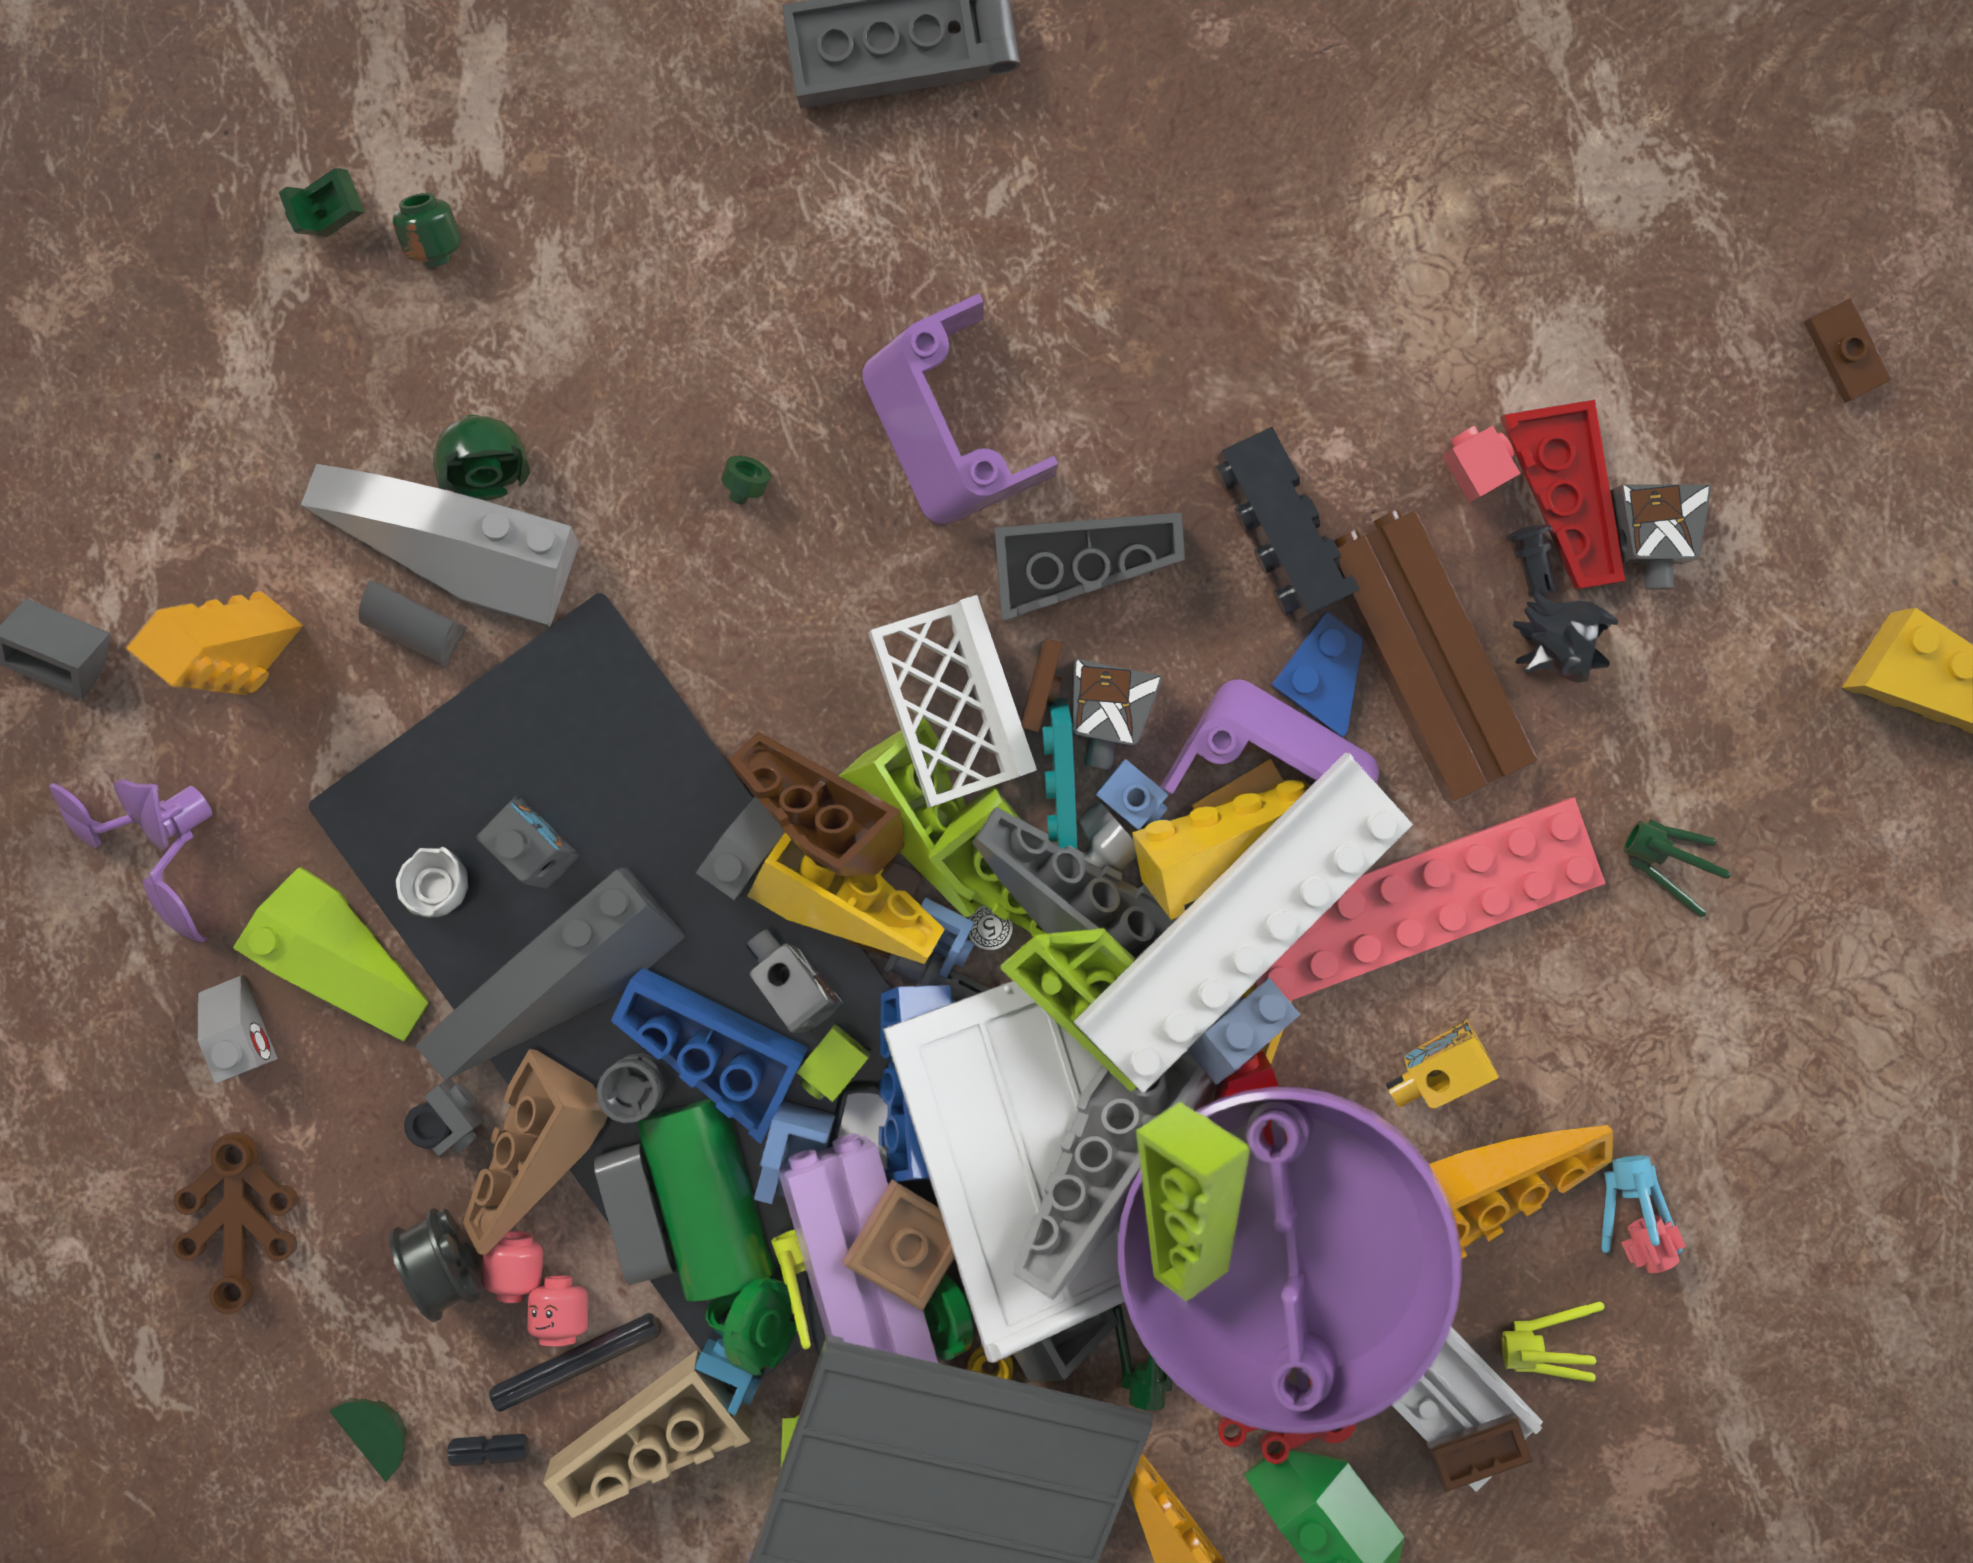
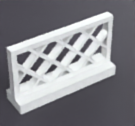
M977 595L962 599L949 606L872 629L868 632L928 808L1037 771ZM948 617L954 633L948 649L925 638L931 623ZM923 625L919 634L909 630ZM900 633L915 641L905 663L888 654L883 637ZM921 645L944 656L934 678L911 667ZM957 645L961 656L953 653ZM949 660L966 668L969 680L962 693L940 682ZM893 666L901 670L898 678H896ZM907 673L930 685L920 707L903 698L900 687ZM936 689L959 700L948 722L926 711ZM972 689L976 700L969 697V694ZM964 704L981 712L984 723L977 736L955 726ZM908 710L916 714L913 722H911ZM922 717L945 729L935 751L918 742L915 731ZM951 732L973 743L964 765L941 755ZM986 733H988L991 744L983 740ZM980 747L995 754L1001 771L1000 774L986 778L970 770ZM923 754L931 757L928 766L925 763ZM937 761L960 772L952 790L936 795L930 777ZM966 776L976 780V782L962 786Z

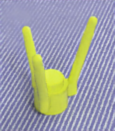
M794 1229L775 1237L771 1242L782 1270L784 1283L788 1287L792 1304L791 1310L792 1314H794L801 1346L803 1349H809L811 1342L796 1274L805 1271L806 1267Z
M1596 1302L1530 1321H1513L1514 1331H1503L1502 1355L1505 1368L1515 1369V1372H1535L1573 1380L1595 1381L1596 1376L1593 1373L1545 1364L1594 1365L1596 1363L1594 1356L1545 1352L1542 1335H1534L1532 1331L1602 1311L1605 1308L1604 1304Z

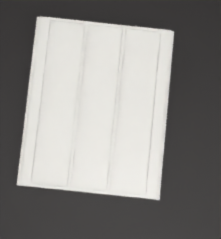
M1014 981L883 1029L987 1360L995 1362L1125 1302L1118 1270L1120 1223L1054 1300L1048 1298L1012 1273L1033 1216L1038 1214L1045 1196L1044 1188L1050 1173H1054L1062 1152L1061 1145L1066 1132L1070 1131L1078 1111L1076 1107L1080 1096L1102 1064Z

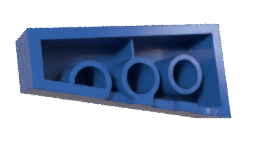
M643 967L630 979L611 1019L616 1026L658 1060L662 1058L680 1073L678 1077L692 1088L696 1086L716 1103L715 1107L728 1118H735L749 1130L748 1134L760 1144L770 1129L772 1119L783 1102L808 1050V1047Z
M950 985L896 987L881 993L880 1055L884 1059H888V1068L884 1069L879 1080V1098L883 1099L885 1104L888 1105L885 1126H879L878 1145L887 1146V1165L884 1168L888 1184H890L892 1179L898 1183L931 1181L883 1029L954 1003L955 1000L951 998Z

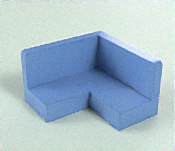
M783 1100L772 1119L760 1164L763 1167L754 1200L772 1204L776 1195L785 1197L778 1170L781 1165L789 1163L788 1158L795 1153L805 1150L819 1152L827 1149L835 1119L834 1114Z

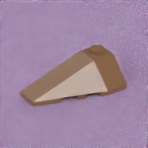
M528 1050L508 1085L503 1101L510 1104L503 1128L494 1127L490 1142L495 1144L493 1158L489 1169H483L479 1172L463 1221V1225L478 1254L486 1255L589 1150L608 1117L598 1103L597 1090L592 1083L538 1050Z

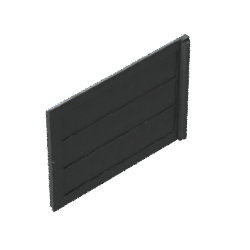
M827 1334L749 1563H1098L1151 1431L1153 1413L844 1342L841 1337Z

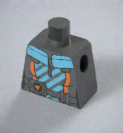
M516 795L476 836L522 883L546 889L580 856L519 795ZM549 862H551V863L548 865V867H546L544 870H542V868H543L546 864H548Z

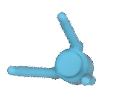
M1645 1155L1613 1159L1614 1171L1604 1172L1607 1188L1601 1250L1604 1253H1609L1611 1250L1617 1189L1622 1190L1623 1198H1639L1650 1243L1653 1246H1658L1660 1239L1650 1195H1652L1663 1223L1671 1221L1673 1226L1674 1223L1657 1181L1655 1165H1651L1650 1157ZM1682 1249L1676 1250L1677 1254H1680Z

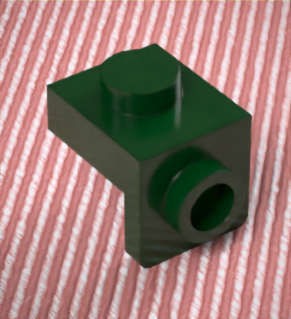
M334 168L304 189L285 187L279 191L287 220L291 224L293 231L297 234L328 237L364 213L347 169Z

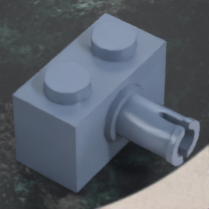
M1269 978L1246 998L1243 999L1240 996L1214 1022V1025L1205 1031L1187 1050L1217 1085L1242 1066L1301 1014Z

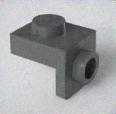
M450 1078L424 1096L453 1132L432 1149L438 1157L449 1149L457 1155L478 1138L473 1130L485 1120L474 1108L475 1099L461 1083L455 1084Z

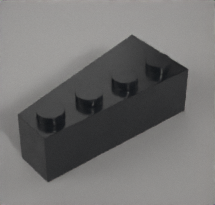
M1273 427L1223 449L1217 457L1219 464L1215 466L1217 477L1225 491L1232 489L1239 504V506L1234 508L1236 517L1245 533L1252 531L1259 546L1254 549L1256 560L1264 574L1271 572L1278 589L1274 590L1273 593L1281 612L1285 616L1291 614L1295 622L1359 591L1360 589L1354 577L1351 575L1343 579L1339 571L1341 553L1334 540H1329L1325 535L1320 536L1317 530L1320 527V514L1312 499L1305 493L1300 496L1298 495L1295 487L1301 484L1300 477Z

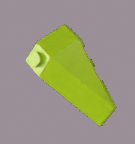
M994 785L990 786L957 812L928 855V858L960 895L986 906L992 910L993 914L1005 921L1008 919L1029 931L1033 937L1035 935L1047 934L1002 884L973 844L988 816L996 807L1022 820Z
M298 867L256 910L233 948L273 974L403 1042L406 1041L429 1006V999L397 960H393L379 944L371 928L368 925H364L348 906L350 903L344 895L303 867Z

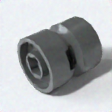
M643 1053L630 1054L609 1067L600 1077L597 1086L598 1103L603 1112L612 1120L622 1123L637 1122L650 1114L664 1099L668 1089L667 1073L663 1065L653 1056Z

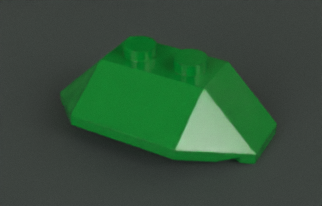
M1282 1446L1277 1447L1271 1453H1278L1282 1449ZM1291 1449L1287 1459L1282 1463L1273 1464L1263 1458L1244 1473L1245 1478L1272 1520L1304 1563H1399L1404 1541L1403 1533L1347 1460Z

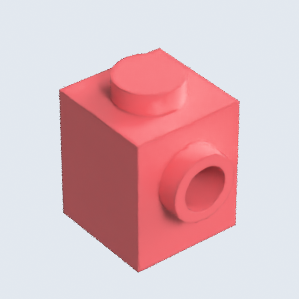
M1493 425L1480 433L1473 426L1452 438L1450 441L1454 448L1442 456L1469 503L1520 474L1512 459L1514 450L1510 441L1503 433H1497Z

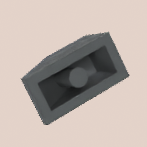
M755 796L722 835L696 874L733 900L741 898L785 831Z

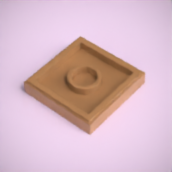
M892 1179L842 1260V1263L857 1274L923 1311L953 1262L955 1255L940 1208Z

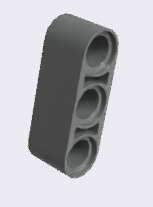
M642 1143L596 1155L594 1158L596 1178L621 1269L627 1284L630 1286L676 1273V1264Z

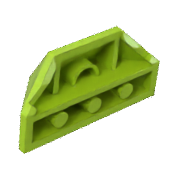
M1104 928L1035 935L1001 965V970L1130 1092L1137 1087L1074 1023L1136 959Z

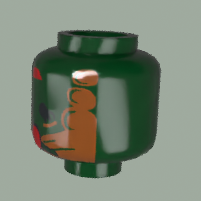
M418 193L400 201L399 209L393 215V226L403 254L412 261L423 262L426 267H436L450 261V254L456 251L461 243L460 232L450 204L442 199H437L432 193Z

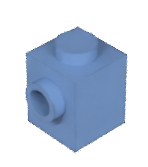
M1126 759L1120 762L1094 794L1136 830H1140L1144 824L1147 826L1154 821H1158L1168 808L1162 803L1168 794Z

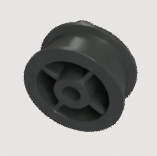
M432 1208L427 1211L426 1220L406 1230L401 1227H395L389 1233L391 1253L401 1280L417 1308L431 1322L439 1321L442 1318L443 1310L462 1300L470 1304L476 1302L479 1294L482 1293L480 1282L473 1269L479 1267L476 1253L470 1243L460 1244L456 1235L458 1233L456 1223L446 1208L441 1211Z

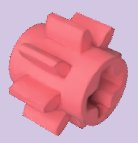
M1654 1215L1660 1239L1658 1246H1653L1650 1243L1644 1218L1636 1220L1628 1226L1627 1229L1631 1239L1621 1242L1630 1263H1635L1636 1268L1644 1265L1647 1273H1660L1673 1268L1680 1261L1676 1250L1686 1247L1678 1226H1673L1671 1221L1663 1223L1658 1215Z

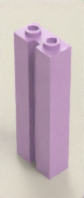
M849 1134L834 1140L833 1147L819 1152L805 1150L788 1158L789 1163L781 1165L778 1174L825 1337L828 1334L841 1337L844 1342L938 1363L924 1311L917 1309L857 1274L842 1263L845 1255L888 1187L877 1145L865 1135L860 1137L859 1134Z

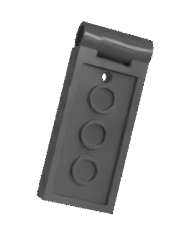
M808 0L782 5L796 96L800 109L986 79L988 74L1000 75L1010 73L1021 65L1010 0ZM958 31L957 34H952L950 32Z

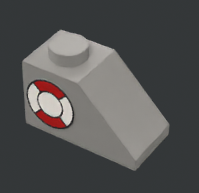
M244 975L198 993V1043L215 1084L278 1059Z

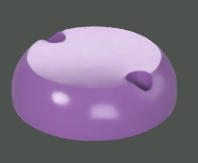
M1269 1087L1243 1091L1227 1096L1196 1110V1113L1205 1115L1212 1123L1250 1146L1229 1271L1187 1302L1154 1278L1140 1168L1129 1190L1121 1216L1118 1237V1270L1123 1297L1131 1321L1144 1346L1159 1367L1195 1400L1224 1417L1251 1427L1289 1433L1330 1431L1356 1424L1380 1413L1402 1398L1420 1381L1435 1361L1449 1334L1458 1305L1462 1278L1460 1241L1456 1221L1448 1198L1434 1171L1418 1149L1389 1122L1375 1112L1349 1099L1328 1092L1301 1087ZM1270 1119L1272 1120L1274 1146L1267 1142L1263 1134L1264 1126ZM1285 1131L1287 1132V1136H1288V1142H1287V1143H1286V1139H1285ZM1292 1367H1296L1298 1387L1292 1384L1287 1376L1291 1372Z

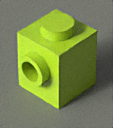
M834 1024L796 1073L803 1078L800 1081V1085L818 1100H822L826 1096L833 1102L867 1061L871 1052L838 1025Z

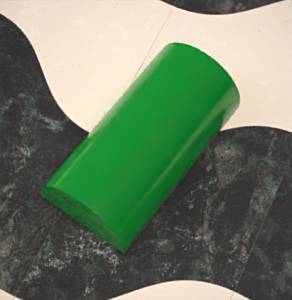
M710 1098L650 1114L636 1122L685 1300L687 1301L709 1300L741 1291L755 1279L770 1277L775 1271L756 1200H754V1193L733 1117L728 1118L715 1107L716 1103Z

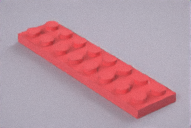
M1575 797L1566 798L1365 872L1253 983L1254 988L1257 989L1270 978L1286 998L1292 1001L1606 884Z

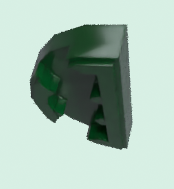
M355 1397L335 1405L329 1412L383 1480L387 1482L401 1466L404 1459L406 1428L399 1414L380 1400L375 1402L368 1399H356Z

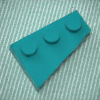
M1057 698L1055 704L1049 703L1050 727H1043L1044 755H1052L1053 771H1045L1046 799L1055 800V815H1047L1048 839L1050 842H1057V845L1065 849L1070 845L1077 849L1072 722L1067 698Z

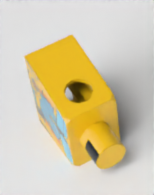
M1468 1019L1406 1054L1404 1060L1408 1072L1386 1083V1086L1399 1108L1423 1096L1429 1108L1435 1109L1494 1081L1499 1076L1490 1056ZM1431 1071H1442L1437 1076H1428Z

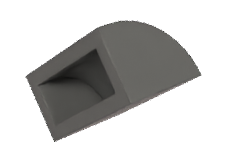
M369 580L359 607V622L362 625L444 667H447L467 626L397 590Z
M27 598L0 625L1 666L81 699L98 679L109 652V632Z

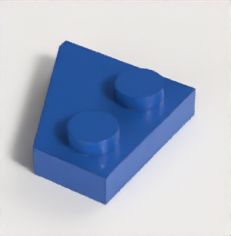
M1326 611L1270 686L1327 729L1340 737H1344L1348 731L1364 638Z

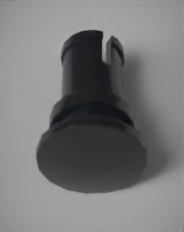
M1530 525L1506 536L1507 541H1517L1518 549L1514 553L1516 558H1521L1528 587V597H1533L1535 592L1544 595L1548 594V591L1554 592L1558 590L1548 552L1552 549L1551 542H1546L1544 533L1553 530L1552 525Z

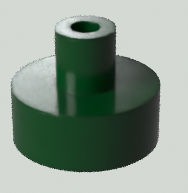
M737 455L727 460L721 480L724 486L731 491L729 495L730 500L737 504H745L748 498H758L764 495L771 474L768 468L758 460Z

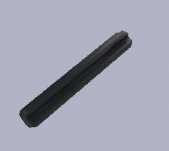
M647 1313L493 1386L489 1391V1397L494 1409L502 1412L656 1339L661 1333L657 1319L652 1313Z

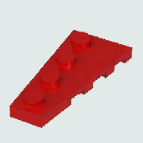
M1595 399L1501 416V422L1544 521L1553 527V530L1549 532L1574 590L1625 581Z

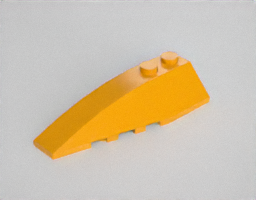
M1608 1125L1553 1131L1502 1141L1464 1151L1430 1163V1167L1448 1198L1456 1221L1461 1247V1260L1467 1256L1463 1248L1482 1236L1488 1242L1504 1232L1500 1224L1521 1211L1526 1217L1542 1208L1541 1204L1554 1189L1565 1193L1610 1164L1613 1153V1130Z

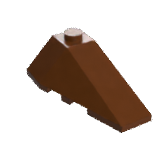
M757 732L728 759L731 768L802 853L840 876H876L904 848L901 810L768 736Z

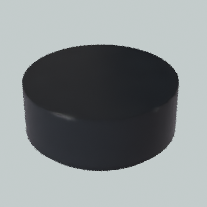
M428 1101L413 1107L405 1118L404 1129L406 1136L417 1147L425 1149L434 1148L452 1134L450 1128Z

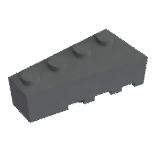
M1182 513L995 527L1002 621L1185 560Z

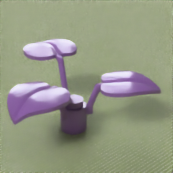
M120 779L114 783V789L128 815L100 823L92 820L85 806L73 794L62 788V785L53 782L48 785L66 824L81 841L92 848H97L101 845L99 833L132 822L139 824L149 841L161 850L168 847L167 838L175 834L178 838L149 874L150 878L142 881L143 887L154 910L169 927L194 941L204 942L209 939L198 933L185 905L179 896L163 882L162 872L184 843L193 838L190 830L212 816V810L208 802L196 788L189 786L170 799L159 802L157 784H137Z

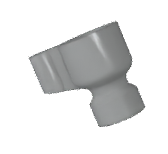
M1100 801L1079 818L1080 824L1091 844L1090 850L1083 852L1085 853L1084 860L1101 869L1109 866L1120 871L1137 858L1133 839Z

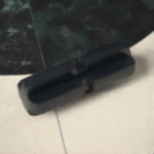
M523 1433L493 1435L492 1439L487 1440L486 1436L454 1438L448 1444V1462L453 1467L483 1465L484 1461L487 1460L491 1464L522 1462L528 1456V1438Z

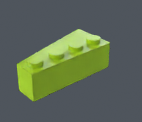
M1179 1102L1138 1129L1136 1133L1153 1275L1155 1279L1187 1302L1229 1271L1250 1146L1212 1123L1205 1115L1198 1114Z

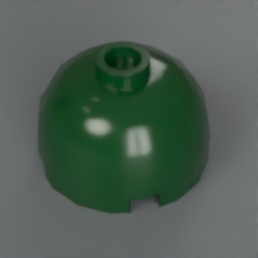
M468 415L454 422L440 434L433 451V466L439 489H447L454 493L484 501L507 495L508 491L504 486L513 484L518 480L520 487L526 482L530 474L525 448L520 436L504 421L488 416Z

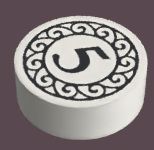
M981 905L968 918L975 922L968 936L981 949H999L1009 941L1012 935V922L1008 919L1005 921L993 914L992 910L984 905Z

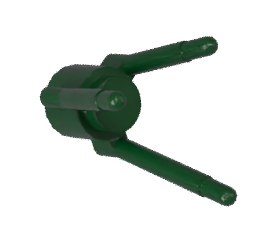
M1652 819L1648 823L1642 820L1638 821L1632 828L1624 845V853L1632 856L1629 865L1645 872L1699 917L1706 916L1707 912L1703 907L1651 864L1655 862L1662 865L1667 857L1671 856L1723 879H1729L1731 877L1730 871L1674 847L1673 840L1667 837L1708 846H1714L1716 839L1699 833L1665 826Z
M1120 1305L1113 1307V1312L1119 1321L1115 1329L1122 1366L1121 1387L1129 1389V1404L1142 1410L1162 1409L1165 1407L1166 1392L1172 1390L1173 1380L1159 1367L1150 1353L1148 1363H1139L1136 1365L1135 1371L1132 1370L1122 1308Z

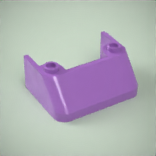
M980 293L912 324L866 362L863 369L865 388L921 510L928 520L938 525L954 523L1056 476L1058 467L1055 456H1052L1011 475L1003 457L993 450L978 449L961 457L923 373L940 365L948 354V335L984 319V304Z
M1237 679L1224 683L1216 691L1160 788L1167 794H1173L1196 754L1215 764L1229 763L1240 755L1248 740L1316 781L1344 753L1351 754L1354 757L1353 759L1376 784L1379 778V767L1373 756L1255 685L1245 680Z

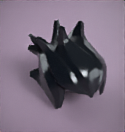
M1535 592L1533 597L1536 603L1527 602L1528 607L1524 609L1530 622L1515 620L1513 627L1520 630V633L1525 638L1533 641L1536 647L1529 653L1517 658L1515 663L1529 664L1524 670L1526 673L1545 669L1576 683L1588 681L1590 670L1609 668L1610 661L1595 648L1596 641L1604 630H1607L1611 625H1617L1619 620L1607 610L1592 602L1572 601L1554 603L1538 592Z

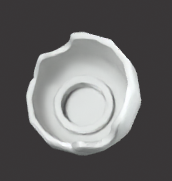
M443 846L439 849L420 848L412 858H409L402 865L396 878L398 899L415 915L422 917L447 915L462 903L468 890L467 870L461 860Z

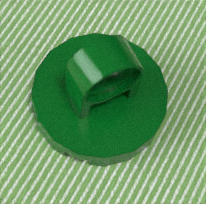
M945 1273L923 1311L932 1343L936 1346L934 1347L936 1357L949 1360L969 1350L973 1342V1324L971 1320L973 1312L963 1282L956 1285L953 1279Z
M769 1277L755 1279L745 1286L740 1293L735 1292L712 1299L706 1311V1320L709 1326L723 1337L725 1356L731 1366L755 1376L761 1375L760 1370L765 1366L774 1368L781 1362L791 1346L797 1329L796 1322L790 1321L792 1304L787 1284ZM729 1307H731V1309H730V1311H729V1314H728V1316H727V1319H726V1323H725V1325H722V1324H721L722 1314H723Z

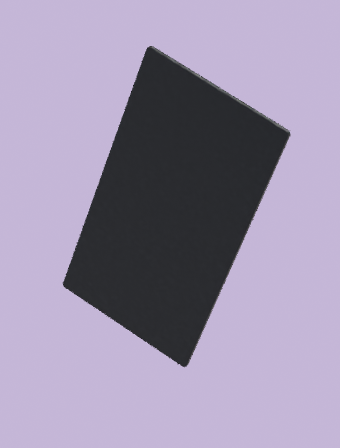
M602 593L593 595L316 796L309 803V810L454 1010L615 870L628 867L686 935L681 942L648 969L649 971L808 1047L802 1063L833 1025H838L871 1052L867 1061L848 1084L862 1082L879 1084L884 1069L888 1068V1059H884L880 1055L881 993L892 988L863 949L847 944L848 939L789 921L748 897L757 876L743 896L733 900L696 874L722 835L754 798L611 600ZM516 795H519L580 855L548 889L522 883L476 837ZM443 846L454 853L467 870L468 890L462 903L447 915L440 917L415 915L398 899L396 878L402 865L409 858H412L418 849H439ZM549 862L548 864H546V865L542 868V870H544L546 867H548V865H549L551 862ZM766 929L771 932L781 946L784 944L797 946L845 1004L809 1034L792 1033L750 976V972L759 963L747 949L746 944ZM786 968L782 974L784 984L790 977L789 968ZM624 989L616 997L490 1058V1060L509 1085L528 1050H538L592 1083L597 1090L600 1077L620 1059L630 1054L638 1053L649 1056L653 1055L611 1021L625 992ZM662 1058L658 1060L667 1073L668 1089L664 1099L650 1114L709 1098L696 1086L692 1088L678 1077L680 1073ZM796 1073L784 1101L834 1114L838 1096L833 1102L826 1096L822 1100H818L800 1085V1081L803 1078ZM609 1116L589 1150L569 1169L607 1222L608 1218L596 1178L594 1158L596 1155L642 1143L636 1122L622 1123L612 1120ZM733 1118L755 1197L763 1167L760 1164L770 1129L760 1144L748 1134L749 1130ZM931 1181L900 1183L939 1207ZM776 1195L772 1204L756 1200V1204L775 1269L769 1278L784 1283L782 1270L771 1241L783 1233L794 1230L786 1198ZM677 1270L674 1274L650 1280L701 1352L708 1339L716 1342L718 1339H723L709 1326L706 1320V1311L712 1299L703 1301L685 1300ZM805 1270L797 1273L796 1278L810 1342H813L807 1306V1271ZM731 1307L722 1314V1325H725ZM791 1313L790 1321L795 1322L794 1314ZM797 1329L791 1346L781 1362L774 1368L765 1366L760 1370L762 1374L757 1375V1377L762 1379L803 1349ZM724 1382L729 1391L735 1394L737 1387Z

